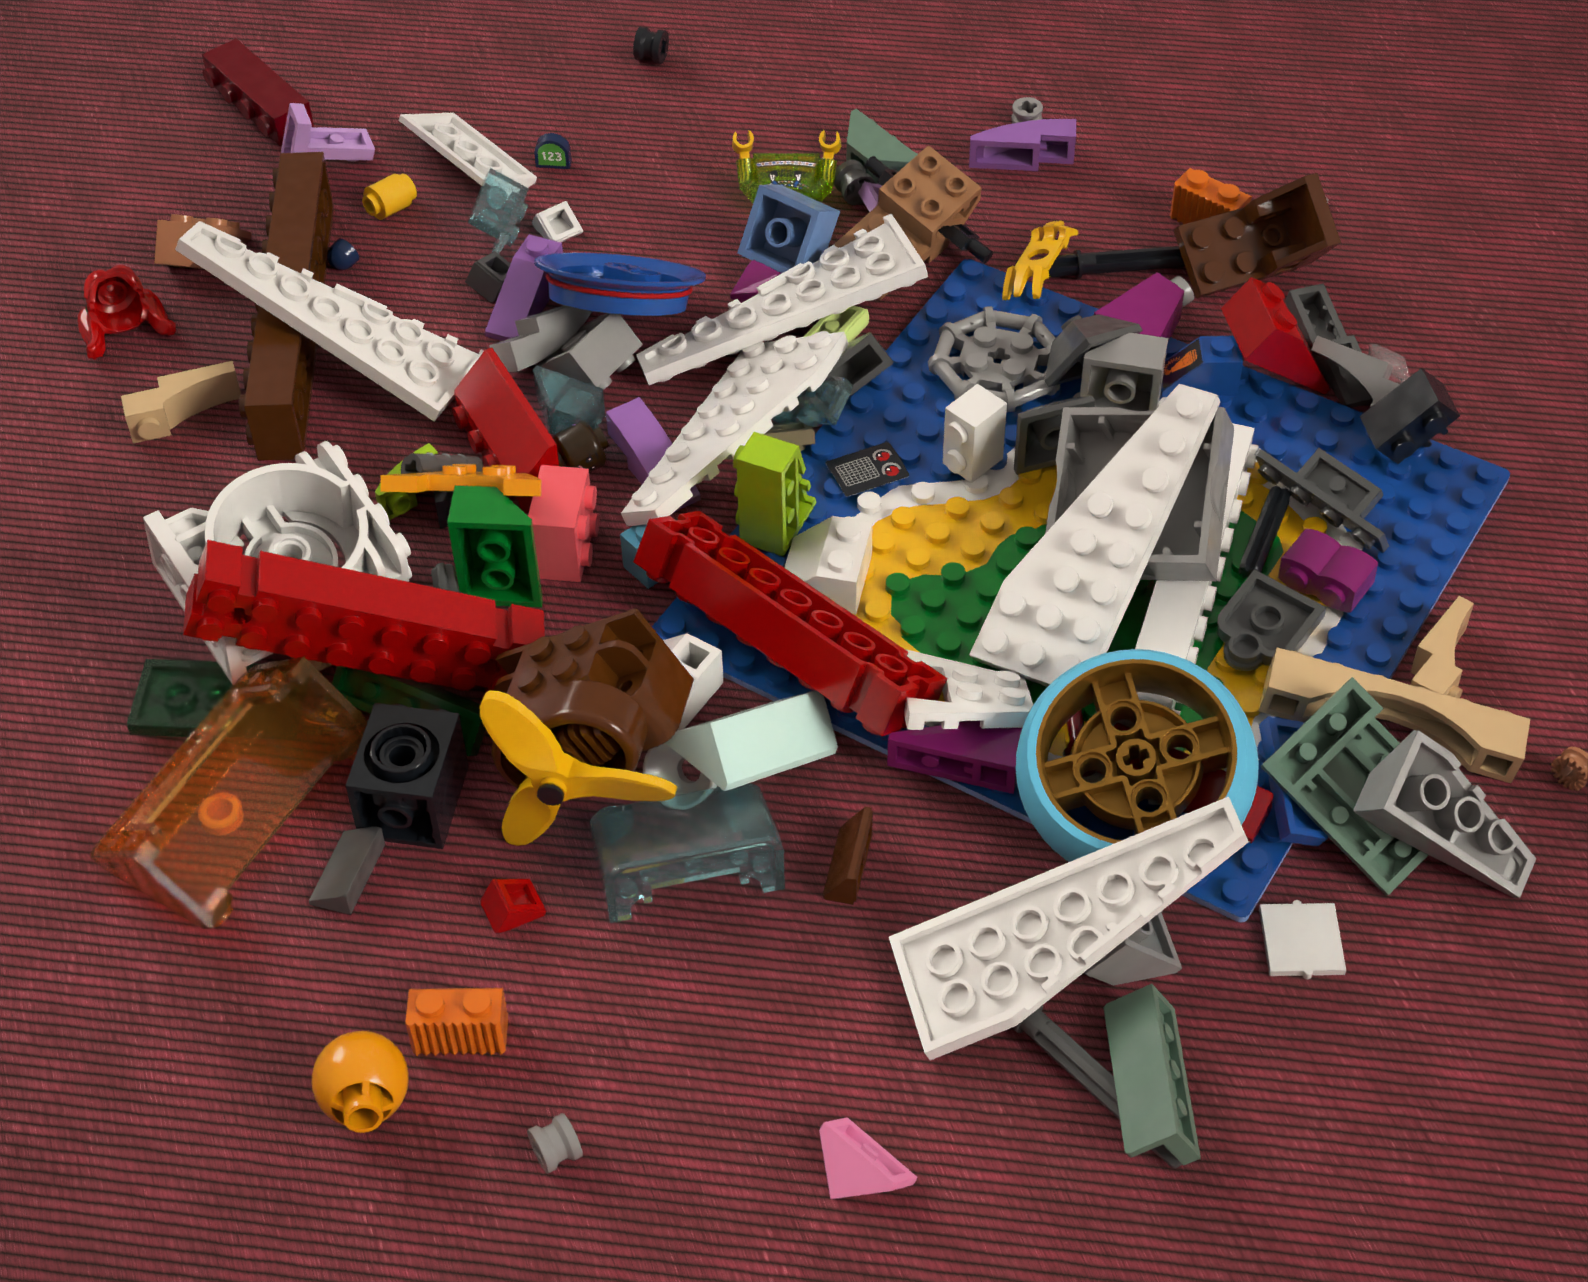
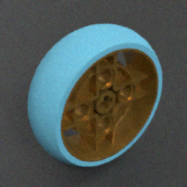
M1129 649L1108 652L1089 658L1061 674L1043 691L1032 706L1020 734L1016 753V779L1021 801L1033 826L1056 853L1066 861L1071 862L1122 840L1111 839L1088 830L1072 819L1065 811L1086 806L1102 821L1121 829L1134 830L1136 835L1177 818L1196 796L1203 774L1226 768L1225 785L1217 801L1229 796L1242 825L1252 806L1256 793L1259 762L1254 735L1246 714L1232 693L1217 678L1196 664L1176 655L1154 650ZM1137 692L1158 694L1174 699L1194 710L1203 719L1186 723L1181 716L1166 706L1151 701L1139 700ZM1094 702L1097 713L1080 730L1074 741L1071 754L1047 761L1052 742L1062 726L1079 710ZM1120 719H1127L1135 724L1133 728L1127 731L1117 730L1113 727V724ZM1175 747H1182L1190 751L1191 754L1185 759H1175L1168 752ZM1139 759L1140 764H1143V768L1134 770L1130 760ZM1090 770L1100 771L1105 776L1097 783L1086 782L1082 779V776ZM1153 799L1160 803L1161 806L1154 812H1145L1137 805L1142 800Z

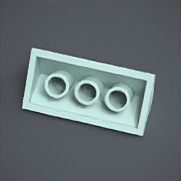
M816 690L679 730L671 739L665 742L724 791L833 755L838 748L825 698Z

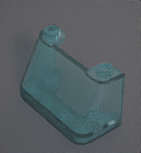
M748 783L728 791H724L720 787L675 795L672 799L665 801H643L622 806H607L599 810L590 820L591 839L610 923L632 919L631 907L636 901L643 898L644 904L653 902L652 889L737 872L741 885L750 883L749 877L755 878L760 881L763 893L785 889L782 841L761 789L756 784Z

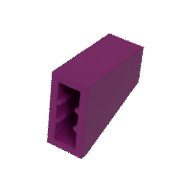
M1156 272L1094 312V315L1099 314L1137 323L1143 330L1140 334L1168 338L1169 341L1181 319L1184 290Z

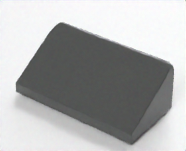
M367 827L343 832L309 899L310 905L348 915L352 914L385 846L380 827Z

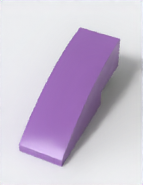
M1077 119L1031 120L1008 124L971 135L969 168L1038 171L1039 162L1073 164Z
M638 397L606 411V420L609 436L627 456L629 470L643 484L649 476V472L656 467L667 448L672 445V442L641 398ZM696 485L690 489L693 496L676 511L701 500Z

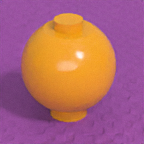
M353 1031L332 1040L317 1057L312 1072V1090L320 1109L333 1121L358 1133L373 1131L383 1121L392 1116L403 1102L409 1082L408 1067L399 1048L388 1038L369 1031Z

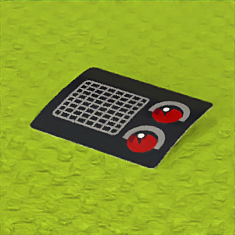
M889 442L825 462L847 497L909 477L906 467Z

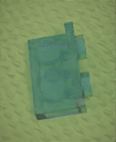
M490 168L484 178L468 224L496 238L491 252L496 251L499 254L505 244L509 247L512 246L520 231V228L515 224L521 222L528 209V204L524 203L529 188Z
M826 377L822 385L814 392H808L807 389L797 397L799 405L792 411H783L774 416L772 420L777 423L788 424L790 422H802L812 427H817L819 424L836 425L853 389V385L844 377Z

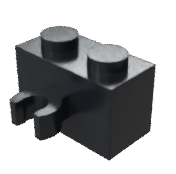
M1421 368L1363 413L1360 418L1375 449L1399 464L1421 446L1430 447L1432 445L1430 439L1438 433L1446 435L1448 433L1446 427L1459 418L1460 414L1444 384Z

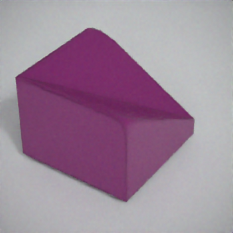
M752 260L732 290L730 298L733 300L738 299L742 303L758 294V286L781 273L756 260Z

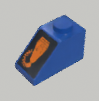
M1200 336L1166 359L1161 397H1168L1178 384L1207 391L1218 396L1238 395L1243 358L1234 336Z

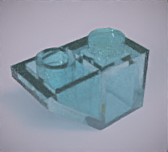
M536 366L533 369L536 398L550 434L555 435L578 421H585L594 429L604 419L606 415L602 388L540 366Z

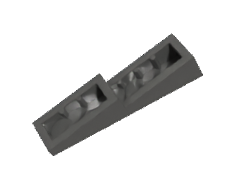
M1324 283L1289 290L1285 303L1296 318L1297 325L1305 337L1310 350L1318 335L1362 352L1355 336L1346 335ZM1311 350L1321 372L1342 405L1354 408L1372 403V396L1357 378L1343 367L1317 355Z

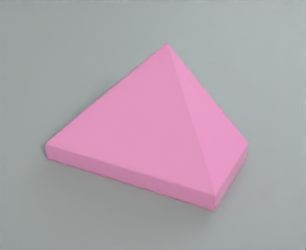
M848 1117L824 1122L819 1129L830 1199L893 1191L913 1185L918 1178Z

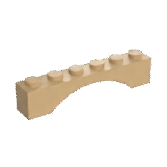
M1276 648L1267 671L1259 712L1283 719L1305 722L1353 677L1384 708L1375 718L1389 720L1410 729L1421 731L1451 751L1469 772L1512 783L1525 759L1530 725L1529 718L1515 715L1509 711L1476 704L1466 699L1430 691L1424 687L1391 680L1382 675L1370 674L1345 667L1339 663H1331L1306 656L1297 651Z

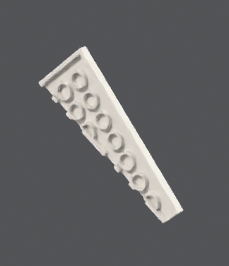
M889 214L883 217L884 224L868 233L865 229L854 233L855 240L840 248H837L835 245L830 246L824 250L820 260L814 263L808 261L794 266L758 286V294L742 303L735 299L727 304L729 310L714 319L705 316L696 321L692 331L685 335L678 333L675 336L672 334L636 354L648 385L665 382L677 374L693 368H701L709 362L726 355L737 354L742 349L761 341L773 340L780 334L795 328L806 327L813 321L831 314H840L849 307L865 301L876 300L890 291L912 286L917 281L928 277L926 265L893 215Z
M201 221L197 222L179 238L175 248L176 251L433 421L455 398L454 390L484 352L481 349L479 354L457 345L458 338L449 334L444 339L423 329L425 323L414 318L409 320L393 316V312L388 310L387 306L339 284L332 288L312 279L314 273L303 268L302 272L299 273L277 263L279 257L269 252L265 254L246 249L247 246L241 243L240 239Z

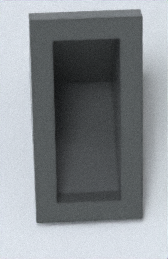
M871 332L848 342L849 345L822 385L817 388L833 409L894 363Z

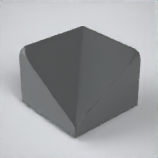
M494 251L474 262L465 283L486 300L493 303L498 298L511 263Z

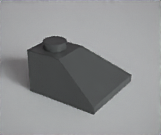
M1099 314L1086 318L1078 315L1069 319L1062 325L1063 331L1051 344L1045 383L1048 387L1082 378L1083 361L1086 352L1127 333L1140 334L1143 331L1141 326L1137 323Z
M1093 396L1074 397L1052 402L1018 414L1013 469L1016 475L1056 465L1063 407H1095Z

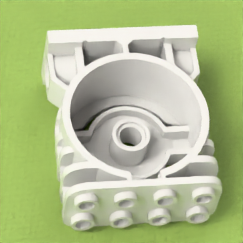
M328 441L317 445L318 458L314 460L306 451L295 455L296 463L267 465L239 476L220 492L209 511L189 508L168 519H164L159 510L143 517L152 563L184 612L186 594L194 574H198L199 561L207 540L243 547L244 552L245 543L239 538L244 534L250 542L244 555L257 558L260 551L339 567L338 554L332 542L333 540L339 546L346 563L341 568L407 582L412 578V572L407 557L411 555V550L404 536L401 533L395 534L389 526L390 521L380 503L374 505L368 497V488L359 474L353 475L351 473L346 456L340 446H332ZM282 517H285L289 522L285 523ZM222 636L218 642L203 640L232 685L248 678L247 666L273 654L272 652L236 646V638Z

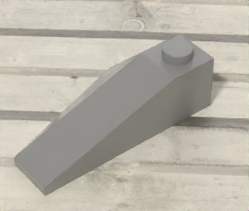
M1412 731L1369 773L1353 812L1398 840L1513 898H1520L1536 857L1505 819H1499L1484 801L1486 794L1478 785H1472L1461 772L1459 767L1462 764L1455 755L1421 731Z

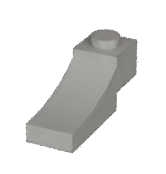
M1317 335L1311 350L1317 355L1343 367L1357 378L1373 398L1371 407L1400 385L1388 380L1394 368L1388 362Z

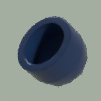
M342 238L334 242L327 251L329 264L338 270H347L360 259L355 248Z

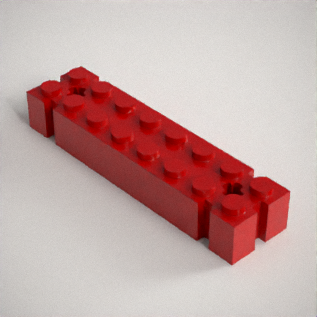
M700 510L679 514L678 520L671 516L648 520L633 562L644 569L650 579L659 583L670 582L669 588L676 592V596L680 600L695 605L706 613V617L710 621L723 625L735 633L736 638L740 642L761 651L767 656V660L771 664L791 672L799 678L798 681L801 685L818 691L828 698L830 704L837 710L845 713H852L854 711L858 713L856 719L862 722L863 727L868 732L885 736L892 732L901 731L902 728H907L904 716L907 697L939 700L948 678L923 661L915 662L907 657L909 653L907 650L737 535H727L724 533L722 525Z
M207 540L199 561L198 574H194L186 594L183 635L206 641L218 642L222 636L236 638V646L247 649L272 652L293 658H302L334 666L369 671L375 674L410 679L421 683L425 682L451 687L462 691H469L476 685L485 687V693L494 691L499 678L508 675L496 661L498 654L533 643L537 639L545 637L544 610L511 604L508 610L496 608L495 600L264 551H260L257 558L242 555L243 547Z

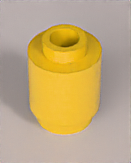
M404 173L400 175L392 174L366 187L363 192L362 203L369 215L383 220L410 206L412 200L417 197L416 187L408 175Z

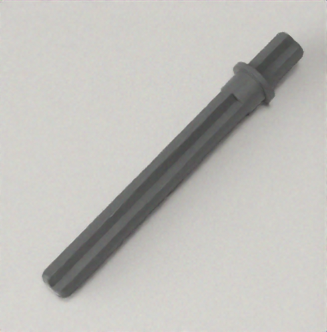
M1043 1005L1017 1026L1013 1027L1017 1033L1024 1032L1120 1120L1114 1076L1043 1013ZM1164 1144L1151 1149L1171 1168L1176 1169L1183 1165Z

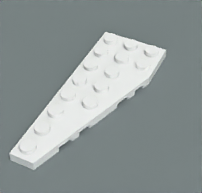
M820 331L811 336L799 338L789 335L776 341H761L742 349L734 362L728 366L720 381L713 386L711 393L705 401L697 408L696 413L688 424L682 428L681 433L673 444L667 448L656 467L649 472V476L641 487L632 495V499L621 512L626 526L647 525L649 519L670 516L693 496L690 489L703 480L711 481L720 473L717 465L727 457L729 460L734 459L740 445L745 446L753 432L765 434L773 427L771 419L783 411L790 412L799 405L797 397L807 389L808 392H814L821 386L849 345L845 333Z
M1178 384L1005 578L969 654L974 661L1002 671L1014 672L1029 681L1048 687L1061 674L1089 658L1107 653L1221 401L1217 394Z
M1229 796L889 936L923 1050L929 1060L1017 1026L1245 846L1249 841Z

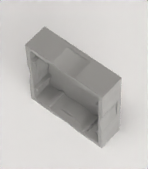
M1063 407L1056 455L1057 482L1052 501L1049 505L1046 532L1155 410L1133 411L1120 407ZM1218 407L1140 580L1215 582L1217 580L1234 437V426L1224 407Z

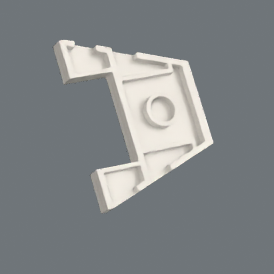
M907 650L909 652L907 657L915 662L923 661L948 678L943 688L945 702L906 698L904 716L907 729L923 730L924 722L941 721L942 729H958L959 721H980L981 728H1023L1033 706L1025 678L1010 671H994Z

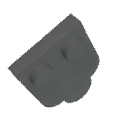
M1254 569L1218 615L1217 634L1225 643L1223 652L1225 661L1236 670L1252 671L1262 664L1270 666L1277 647L1298 652L1325 617L1326 607Z

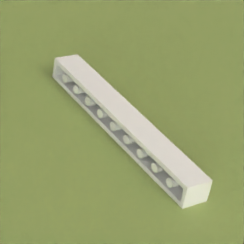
M1233 424L1234 437L1220 554L1221 551L1229 553L1234 529L1229 528V524L1238 523L1243 501L1238 500L1237 497L1238 495L1246 496L1251 476L1250 472H1245L1246 467L1254 469L1256 462L1254 454L1259 449V445L1252 444L1255 428ZM1220 554L1216 580L1219 582L1221 581L1226 560L1225 557H1220ZM1157 580L1135 649L1165 652L1196 664L1199 648L1193 647L1195 640L1203 641L1208 617L1202 616L1203 611H1212L1217 587L1211 586L1212 581ZM1137 692L1139 700L1161 704L1180 716V711L1174 709L1176 702H1181L1158 694ZM1120 719L1113 724L1114 726L1116 723H1121L1129 728H1133L1135 725L1127 719Z

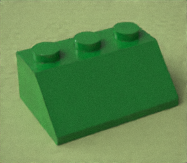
M455 485L447 524L459 592L495 600L496 606L516 604L525 607L542 608L543 598L532 519L496 487Z

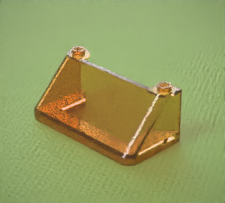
M305 657L255 665L235 682L94 846L90 857L104 870L202 929L218 927L233 911L231 906L233 895L228 890L333 762L342 761L346 758L349 760L355 759L368 720Z

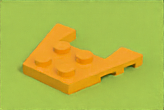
M452 464L442 466L441 472L381 475L380 492L419 493L424 491H454L456 485L496 487L506 496H541L542 479L528 473H516L515 465H492V467H482V472H476V464Z

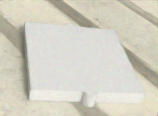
M1294 900L1293 904H1260L1259 912L1269 976H1303L1304 979H1311L1314 975H1345L1346 965L1335 903L1302 904L1301 901Z

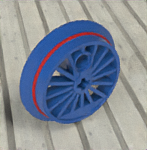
M575 252L546 254L538 256L534 260L535 266L547 273L546 280L548 281L549 298L552 301L573 308L602 313L640 316L682 313L687 308L689 294L693 291L692 286L706 280V274L699 269L675 262L638 256Z

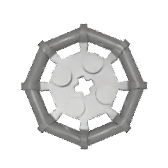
M992 306L984 307L983 311L954 323L946 322L939 328L940 337L934 355L928 360L930 372L938 375L954 393L955 400L976 384H979L1007 403L1006 412H1014L1015 407L1044 395L1052 396L1060 389V384L1048 387L1045 383L1046 372L1040 373L1036 371L1037 366L1048 365L1051 344L1056 339L1042 323V317L1036 314L1024 316L993 310ZM996 326L1017 329L1020 331L1013 332L1002 329H996ZM974 331V335L971 337L965 335L969 332ZM1035 337L1044 348L1037 349L1033 345V338ZM952 347L961 351L960 357H949ZM994 359H1003L1001 363H994ZM961 373L964 377L966 373L969 379L962 380L957 374ZM1023 383V388L1015 391V386Z

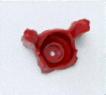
M116 265L107 271H93L87 276L84 283V298L87 305L78 314V328L87 346L86 351L89 359L96 360L103 356L106 349L105 334H116L133 330L144 321H148L151 327L161 335L172 336L176 333V323L168 319L165 308L158 296L149 289H143L140 279L130 267Z

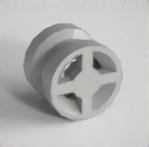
M564 1113L554 1116L551 1124L543 1128L536 1125L527 1130L532 1149L541 1167L547 1174L555 1171L560 1162L566 1159L575 1161L583 1156L578 1137Z

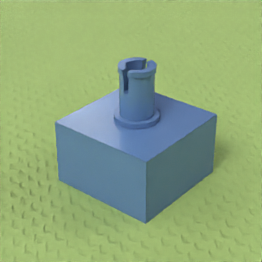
M759 185L737 254L750 260H756L781 274L800 263L804 264L808 261L814 263L820 260V256L828 248L840 211L783 185Z

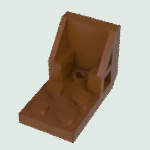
M1318 173L1301 177L1257 197L1244 208L1183 224L1173 230L1196 299L1242 286L1250 277L1263 280L1294 271L1313 263L1341 243Z

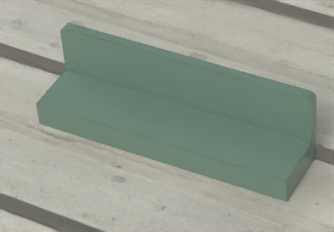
M1149 984L1104 1006L1124 1150L1129 1157H1135L1164 1144L1183 1165L1201 1159L1175 1008L1153 984Z

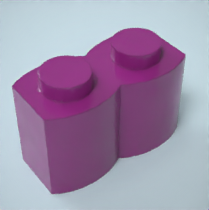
M1305 529L1281 558L1278 578L1287 587L1297 592L1315 595L1329 608L1342 612H1352L1375 582L1378 562L1369 554L1357 548L1341 546L1335 539L1325 533L1313 529Z

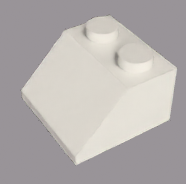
M836 516L822 521L793 537L784 568L850 613L856 615L872 557L873 522Z

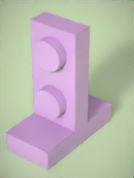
M289 104L281 153L324 152L325 160L373 161L375 148L367 129L311 127L312 123L304 104Z

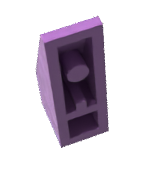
M530 234L527 236L511 261L485 329L486 337L504 341L519 336L515 321L542 312L550 300L548 281L546 280L547 273L537 268L534 260L541 255L563 253L561 242Z

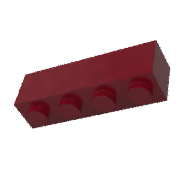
M237 38L202 54L205 66L202 73L209 87H215L222 94L226 102L234 104L246 120H251L258 126L265 137L269 136L279 146L282 145L290 103L304 104L312 123L311 127H314L309 101Z

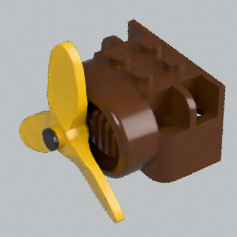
M637 608L584 626L577 625L566 632L551 637H541L533 643L498 654L496 661L508 675L499 678L494 691L485 693L480 704V717L493 740L492 758L496 769L508 783L517 788L511 797L502 822V833L507 843L522 846L533 842L554 822L560 804L569 799L595 796L630 801H665L675 797L677 786L672 782L656 776L634 772L637 767L642 751L664 744L677 732L694 678Z

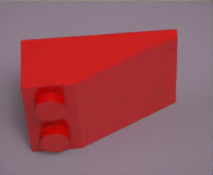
M1250 277L1221 308L1244 360L1322 394H1326L1330 388L1305 337L1297 325L1296 318L1284 301V293L1272 282L1264 283Z

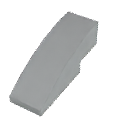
M563 305L516 320L515 324L519 336L489 346L494 349L508 372L520 371L556 352L573 337L592 311Z

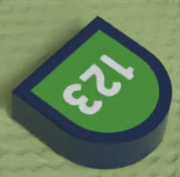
M547 133L538 138L534 150L536 167L570 169L572 163L571 148L569 142L564 137L555 133Z

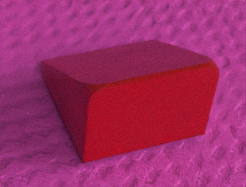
M530 878L492 879L480 901L495 933L506 932L541 918L547 912Z

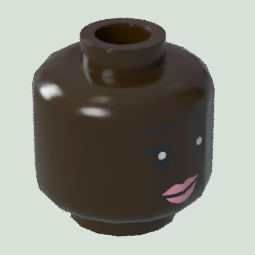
M578 421L556 433L553 437L557 444L560 467L589 469V473L602 467L606 462L604 449L610 447L599 426L592 429L585 421Z

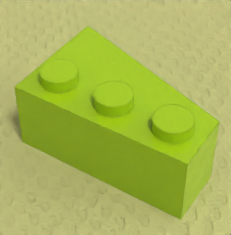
M753 432L745 446L740 445L733 459V468L737 469L734 495L738 497V510L735 522L739 525L741 539L755 548L784 557L792 544L793 537L797 536L816 505L815 497L807 495L806 492L810 491L811 483L801 476V474L804 475L806 467L799 446Z

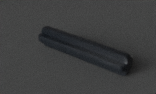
M1274 486L1270 489L1239 564L1238 573L1242 578L1249 577L1254 569L1262 572L1290 502L1291 493L1287 488L1281 489L1279 486Z

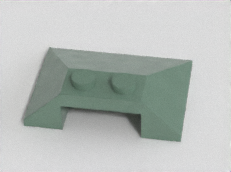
M1351 677L1260 767L1385 896H1388L1428 854L1385 833L1353 812L1369 773L1400 743L1375 718L1384 708Z

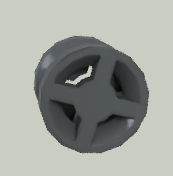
M848 160L839 165L832 177L834 186L850 205L864 203L858 194L864 181L875 183L873 178L866 173V169L861 162L857 160Z

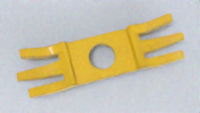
M1051 221L1043 227L1032 230L1031 240L1015 266L1008 267L1002 300H1009L1011 298L1013 288L1014 297H1020L1030 277H1033V299H1040L1043 282L1049 279L1051 266L1061 250H1067L1070 237L1078 235L1079 231L1064 226V221ZM1058 231H1059V237H1058L1057 240H1055V239H1056V235H1057V233H1058ZM1048 254L1042 259L1030 260L1035 255Z

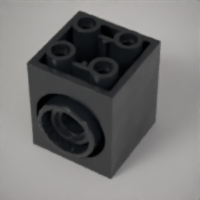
M374 703L345 785L356 829L380 827L385 842L437 849L444 848L469 768L459 713H452L442 709L413 708L401 704Z

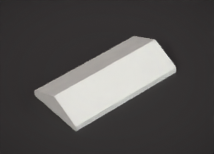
M455 113L400 114L399 121L482 187L504 201L536 183L537 177Z

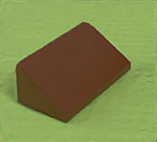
M870 807L861 809L844 823L838 832L822 895L825 900L854 905V902L857 901L873 835V811H871Z

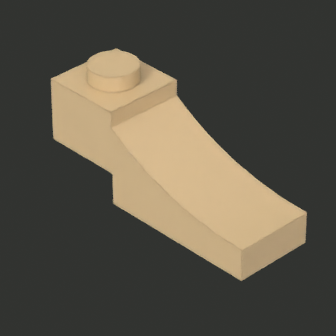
M233 361L157 377L159 388L122 395L121 400L134 444L170 436V430L179 423L203 410L239 399L241 392Z
M1458 596L1417 647L1410 672L1415 675L1410 685L1424 687L1430 691L1455 698L1461 697L1463 689L1459 688L1458 685L1463 670L1455 666V647L1466 631L1474 605L1473 602Z

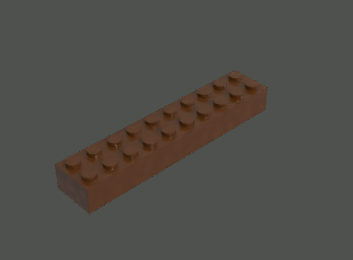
M324 152L280 153L278 168H273L272 176L275 191H270L269 206L272 215L266 216L268 239H263L262 253L267 254L269 252L278 256L279 260L277 263L299 273L302 272L303 268L314 273L312 279L325 284L328 264L327 251L330 247L334 203ZM255 303L257 315L251 316V331L254 339L247 343V356L250 367H245L243 370V383L246 394L239 397L241 418H247L248 420L246 425L248 445H254L258 461L293 460L295 455L305 451L318 344Z

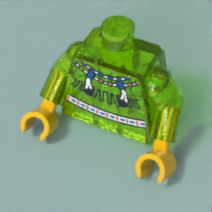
M748 130L749 143L745 145L737 142L736 132L733 134L732 148L739 154V159L736 160L739 187L752 204L754 203L759 185H783L819 202H822L833 190L837 160H834V154H837L841 149V139L838 132H836V141L831 145L825 144V130L820 133L819 143L824 152L823 158H820V153H753V158H750L749 152L753 148L754 141L753 133Z

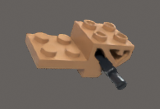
M928 145L899 172L895 169H889L875 156L867 160L864 168L879 179L878 183L882 186L879 188L878 205L834 244L837 248L854 241V233L865 229L868 233L884 224L883 217L892 214L923 262H932L948 247L950 242L963 251L968 250L983 264L991 259L993 251L978 241L980 237L964 225L980 201L982 187ZM888 293L883 294L878 299L881 301Z

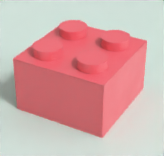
M541 465L538 478L542 479L541 496H533L528 516L532 519L540 579L581 582L584 566L590 567L592 563L593 544L590 543L591 537H597L599 533L600 516L599 513H593L597 500V488L590 485L589 469Z

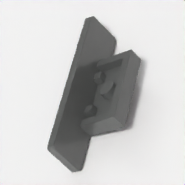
M1261 448L1254 454L1260 466L1258 472L1267 481L1274 485L1281 482L1290 489L1291 496L1304 506H1308L1311 503L1321 510L1319 512L1320 515L1328 523L1337 528L1342 524L1351 530V536L1363 547L1371 549L1374 546L1383 553L1387 550L1389 544L1384 532L1364 519L1384 496L1382 489L1321 448L1315 451L1298 473Z

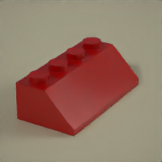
M492 347L486 349L454 390L457 406L452 408L454 420L460 430L466 429L470 446L475 454H482L485 467H492V465H515L516 473H528L538 478L541 465L559 466L557 444ZM506 496L525 514L529 513L533 496Z

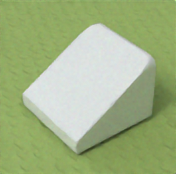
M567 201L537 213L532 221L534 228L543 238L561 243L583 233V229Z

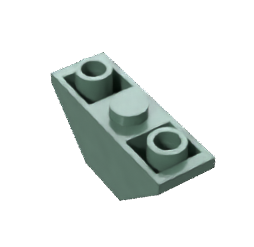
M858 109L851 111L846 144V161L857 160L865 166L867 160L875 156L889 169H895L899 172L918 155V153L913 152L895 136L888 133L876 124L873 119L868 118ZM866 169V173L873 178L875 184H879V179Z

